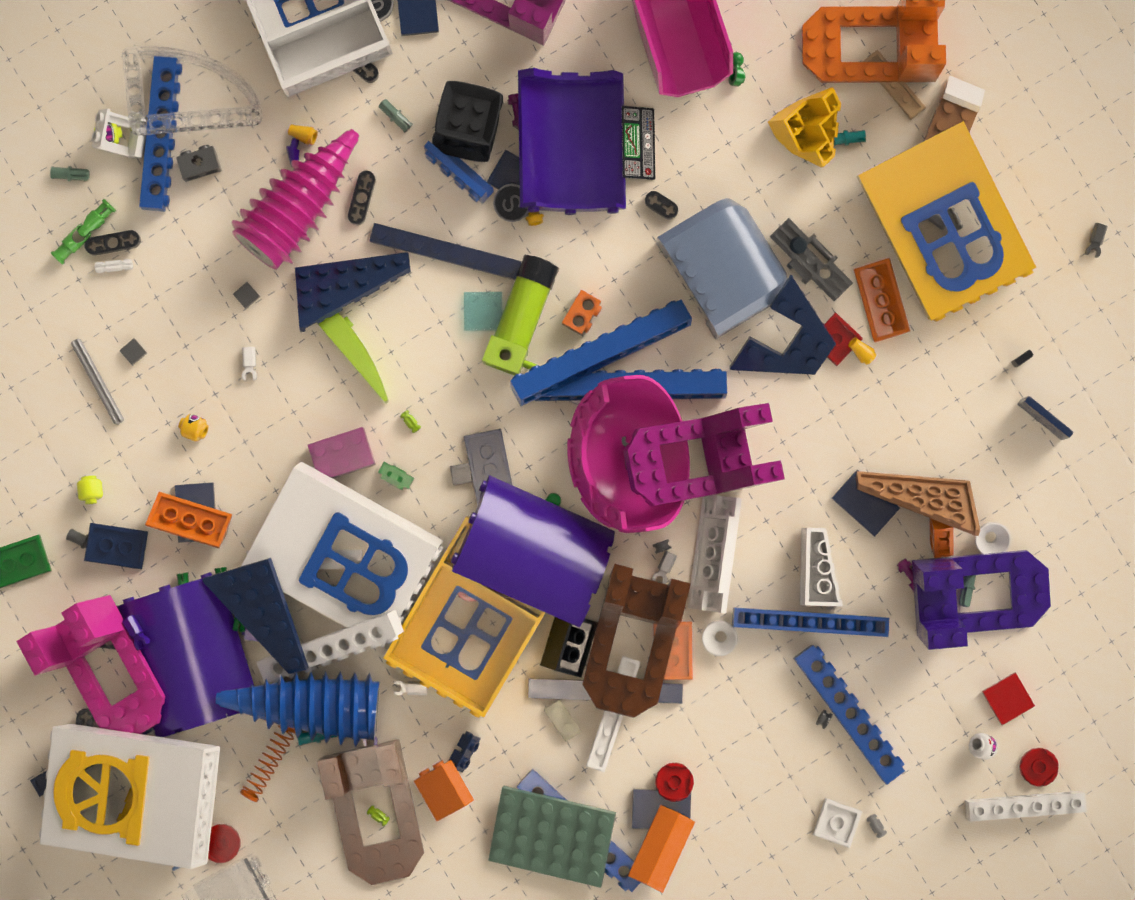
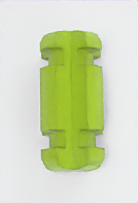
M406 410L400 417L404 419L403 421L408 428L412 429V433H415L421 426L417 424L418 422Z
M372 805L368 809L367 815L370 814L371 818L385 826L390 820L389 816L386 817L385 813L378 808L375 809V806Z

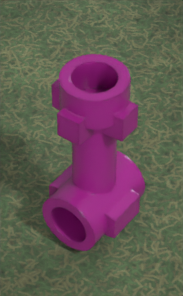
M518 93L509 95L507 101L508 105H512L514 120L512 125L519 130Z
M905 558L897 564L900 573L904 571L911 581L909 586L914 592L913 573L910 568L912 564Z

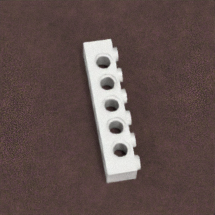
M1082 791L965 800L966 819L970 822L1087 812L1085 793Z

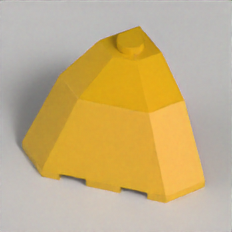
M831 87L798 100L784 108L771 118L768 124L775 138L792 154L819 167H824L835 157L836 149L833 146L834 138L838 135L839 123L836 121L837 113L841 110V102L834 88Z

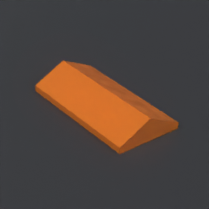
M890 258L855 268L854 273L874 342L910 332Z
M158 492L145 526L220 548L226 537L232 514Z
M660 805L628 876L663 893L695 821Z

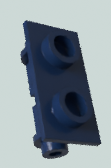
M468 731L462 734L457 746L462 748L461 752L454 749L449 759L452 760L457 771L460 772L468 768L470 758L477 751L481 739Z

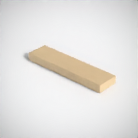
M877 49L863 62L888 61ZM879 82L910 120L926 108L905 82Z

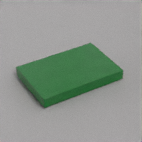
M40 534L0 547V588L52 571Z

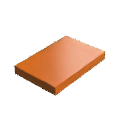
M681 622L676 628L664 680H693L692 622ZM653 624V639L657 624Z

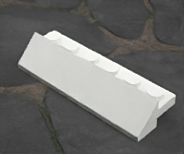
M718 495L704 496L702 498L687 608L726 613L741 498Z

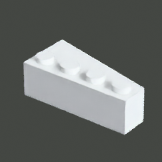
M802 528L800 605L843 606L839 595L838 582L835 577L834 563H832L826 528Z

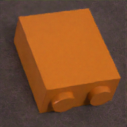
M441 760L433 765V770L430 771L429 768L418 773L420 777L414 780L436 821L474 801L452 760L446 763Z

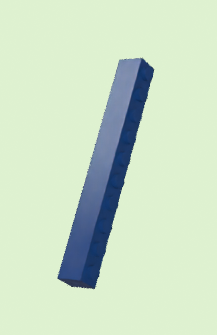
M682 300L671 301L660 310L654 309L643 318L637 317L626 326L620 325L609 334L603 333L592 342L587 341L575 350L570 349L566 351L563 356L553 357L544 365H536L525 374L515 375L510 380V388L520 406H523L691 326L692 317Z
M658 369L653 372L635 370L634 372L626 373L625 370H617L615 373H607L605 370H599L596 373H590L550 392L535 401H581L590 390L598 386V383L611 378L631 375H644L654 379L667 391L672 399H726L727 371H722L721 369H711L710 371L693 369L691 372H684L682 369H675L672 372H664V370Z

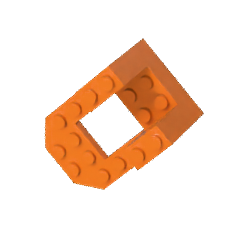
M900 0L897 6L820 7L802 25V64L821 83L936 82L946 65V45H938V19L945 8V0ZM840 27H896L897 62H841Z

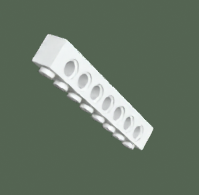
M390 611L301 644L309 667L305 670V673L316 669V665L321 664L323 667L333 663L332 659L343 660L349 657V653L354 652V655L365 651V647L370 646L373 649L382 645V641L387 640L389 643L399 639L398 635L404 632L396 611ZM378 627L382 630V634L378 632ZM361 633L365 636L366 640L362 639ZM344 640H347V641H348L349 646H347V645L345 644V641H344ZM272 656L265 657L256 662L264 682L267 679L268 683H276L281 675L282 677L288 676L289 679L295 676V673L288 674L285 670H282L280 664Z

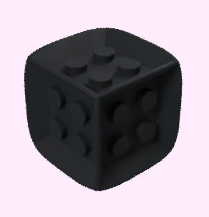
M447 81L438 108L432 144L446 155L471 161L488 162L497 132L503 95L498 91L460 81Z

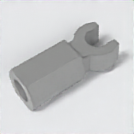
M665 551L658 566L659 571L653 575L652 581H655L657 576H661L663 578L662 583L666 584V574L670 573L677 558L676 555Z

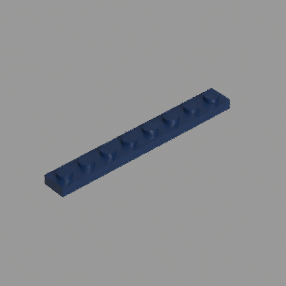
M374 223L369 240L371 243L513 280L516 279V274L522 263L519 260Z

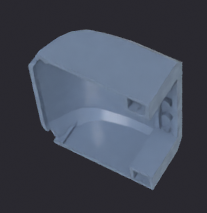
M730 198L722 199L657 237L656 244L664 257H670L708 318L706 325L715 339H718L770 307L787 281L786 271L749 211Z

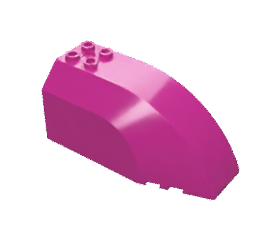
M632 0L637 25L659 95L685 96L713 88L733 74V49L716 0Z

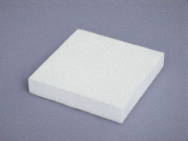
M949 76L943 99L979 112L985 90Z
M825 798L813 835L850 848L862 811Z

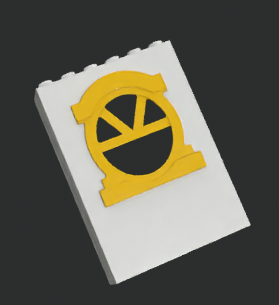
M77 724L53 727L50 734L51 748L48 753L49 766L46 772L45 802L41 813L43 820L39 832L40 844L187 869L207 864L220 746ZM102 764L100 784L85 772L87 767ZM111 766H114L128 778L133 790V802L128 814L122 820L112 825H104ZM80 777L99 794L75 804L73 800V786L76 778ZM98 803L96 823L88 821L80 814V811Z

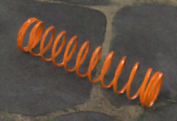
M289 727L286 731V733L289 734L292 738H288L274 732L275 735L284 740L288 745L270 739V741H272L281 749H283L284 752L266 746L268 749L277 754L281 759L275 758L262 752L263 755L271 759L276 765H272L258 759V761L266 765L273 772H269L257 766H254L256 769L264 773L269 779L260 777L252 772L250 773L251 775L259 779L265 786L259 785L247 779V781L255 787H257L261 791V793L253 791L243 786L244 789H241L240 794H242L244 797L248 798L251 801L258 802L259 798L256 794H263V791L259 787H267L266 783L263 780H271L270 776L267 773H275L270 766L278 767V763L275 760H282L281 755L277 752L285 754L286 750L282 746H290L289 742L286 739L294 740V737L289 733H295V730L293 728Z

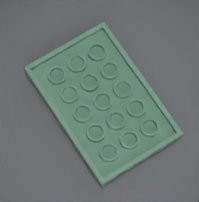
M503 786L488 861L601 888L616 812Z

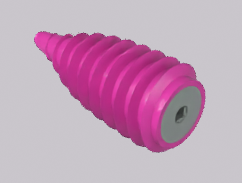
M353 129L347 130L336 140H332L326 147H318L316 154L304 153L305 162L292 160L293 171L281 169L282 180L269 179L272 190L260 188L259 193L262 200L251 198L249 203L252 210L240 209V215L243 220L241 222L232 220L231 223L234 228L232 233L234 237L251 254L275 270L279 268L283 261L293 264L289 254L292 250L302 253L298 246L299 241L302 239L310 242L306 232L309 228L319 230L314 221L317 216L327 218L322 210L325 204L334 206L329 197L332 191L340 193L336 184L339 178L345 179L342 171L345 165L349 164L347 161L359 141V134Z

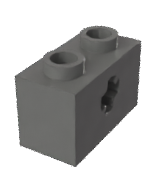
M203 145L197 151H184L180 153V156L176 157L185 182L222 171L213 146ZM200 158V160L203 161L200 162L201 165L199 166L196 165V159Z

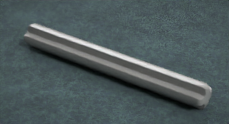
M76 339L72 341L71 345L113 423L116 425L122 423L124 418L82 340Z

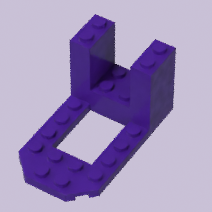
M1027 550L912 560L917 636L928 650L968 646L967 633L1033 627L1051 607L1049 568ZM1009 572L1011 608L958 613L956 589L964 588L963 576Z

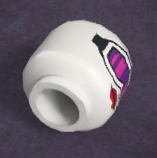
M977 733L970 739L969 750L974 757L988 760L996 755L998 743L993 736Z

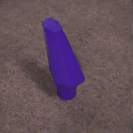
M292 138L290 146H286L290 164L292 160L299 161L300 150L297 149L299 140Z

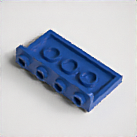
M430 141L424 145L426 158L433 165L437 163L444 175L454 178V183L462 190L465 188L475 202L480 201L483 204L494 192L493 187L460 158L443 154Z

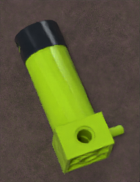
M523 256L494 336L491 335L483 356V364L514 376L520 374L523 367L530 370L537 365L526 360L528 347L550 290H552L559 267L540 257ZM506 352L511 356L508 360H502L500 358L501 354Z

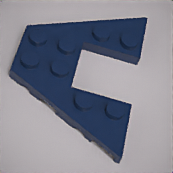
M790 275L771 303L770 308L800 324L801 327L783 353L749 336L731 363L730 370L815 375L836 345L835 340L805 297L804 292L800 289L794 277Z

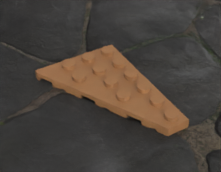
M857 471L855 477L857 490L974 536H979L980 526L970 481Z

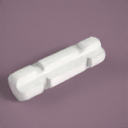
M131 259L95 263V271L97 273L133 269Z

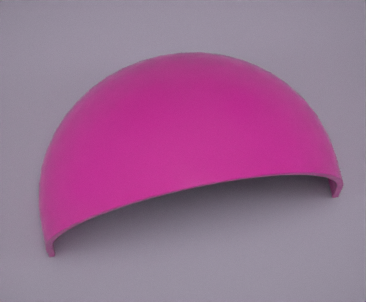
M644 375L616 377L598 383V386L590 390L578 404L570 427H572L571 436L567 441L570 475L574 487L578 488L582 496L581 501L599 522L623 533L646 532L666 527L677 517L685 501L650 506L641 495L635 494L630 487L628 472L625 467L623 453L625 446L622 444V437L626 436L627 443H630L635 429L682 421L679 411L667 391L654 379ZM688 441L659 445L667 483L688 480L690 476Z

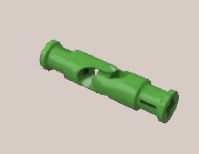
M105 199L102 200L103 203L95 211L92 210L86 216L83 225L82 223L77 225L62 240V244L55 251L51 252L52 256L62 265L71 253H75L90 238L91 231L100 228L105 223V219L112 212L115 213L117 211ZM76 230L80 236L85 238L82 242L77 243L74 241L73 234Z

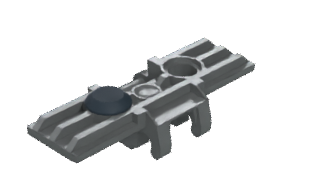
M788 218L770 235V238L792 259L787 267L790 270L793 268L803 278L801 281L805 285L812 279L835 301L853 282L833 263L838 257L836 255L833 256L815 238V234L808 238ZM809 243L829 261L827 264H824L807 247ZM828 269L830 276L826 279L822 278L820 270Z

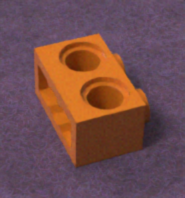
M581 290L562 321V325L581 336L584 332L588 333L592 326L590 322L592 317H597L602 309L599 306L601 301ZM585 301H591L593 308L585 310L582 304ZM574 318H582L584 324L576 327L573 324Z
M929 518L930 545L934 558L954 556L953 527Z

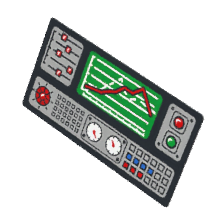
M622 106L624 178L656 179L654 108Z

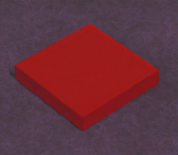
M835 312L824 325L836 343L827 358L835 366H838L852 351L848 346L849 342L853 338L861 341L863 337Z
M1016 672L982 691L1001 725L1035 707Z

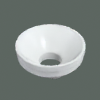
M997 522L983 524L980 527L979 536H975L977 549L982 554L1006 552L1011 541L1009 531L1005 526ZM988 532L996 534L994 541L988 542L985 540Z
M715 621L705 628L702 642L709 653L715 656H725L734 650L737 644V633L729 623ZM718 631L725 632L727 635L725 641L720 642L716 639L715 635Z

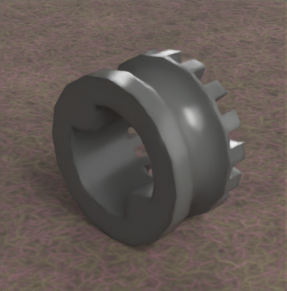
M669 539L653 545L656 548V554L672 548L668 545Z
M823 710L816 721V725H822V728L825 729L829 724L828 720H831L833 714H827L826 710Z

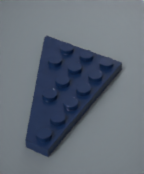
M409 253L295 267L300 332H305L306 328L316 322L319 324L324 319L339 313L348 304L356 303L363 297H367L380 290V286L390 281L392 283L399 277L410 273Z
M271 557L202 579L204 584L288 674L309 668Z

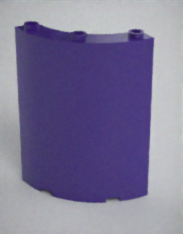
M537 68L518 70L520 208L528 209V212H539V210L565 212V215H576V212L607 211L609 214L619 213V210L626 209V183L623 177L622 158L623 73L610 70L590 72V76H578V73L561 72V75H552V71Z
M489 475L487 481L483 480L480 485V499L476 511L472 512L468 523L471 525L459 552H455L451 559L453 564L452 572L580 627L591 606L589 604L592 593H597L611 554L607 550L608 547L613 545L615 531Z
M212 572L200 575L201 579L172 588L170 585L160 587L159 592L138 599H134V597L124 599V604L117 606L123 619L135 615L144 631L143 634L149 637L151 642L147 645H144L142 642L144 648L141 649V652L166 696L160 713L162 715L161 721L153 727L156 737L170 736L239 714L240 712L220 707L219 704H216L217 692L235 690L236 688H248L251 684L255 687L238 631L232 630L234 625L233 614L202 580L207 576H211Z

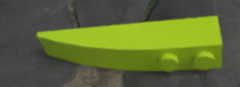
M339 313L324 319L318 325L387 404L389 399L382 379L367 349L351 328L354 324L347 316L343 319Z

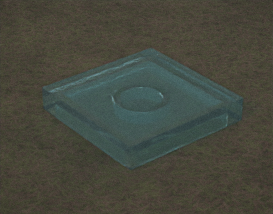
M464 292V331H496L502 316V292Z

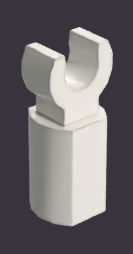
M242 347L243 367H245L242 378L246 380V375L252 373L253 380H256L257 373L254 371V367H256L255 347Z
M400 680L394 682V684H400L402 687L401 691H394L395 695H401L404 692H407V695H427V688L419 682H408V684Z

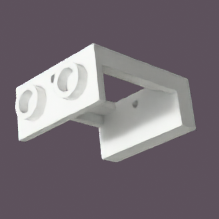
M100 109L95 117L96 127L92 134V147L132 159L141 158L148 120L133 119L110 112V109ZM108 122L131 129L128 147L104 140Z

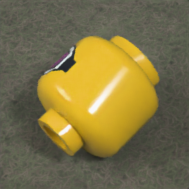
M188 414L185 418H181L178 428H180L182 437L197 442L206 437L209 426L204 418Z

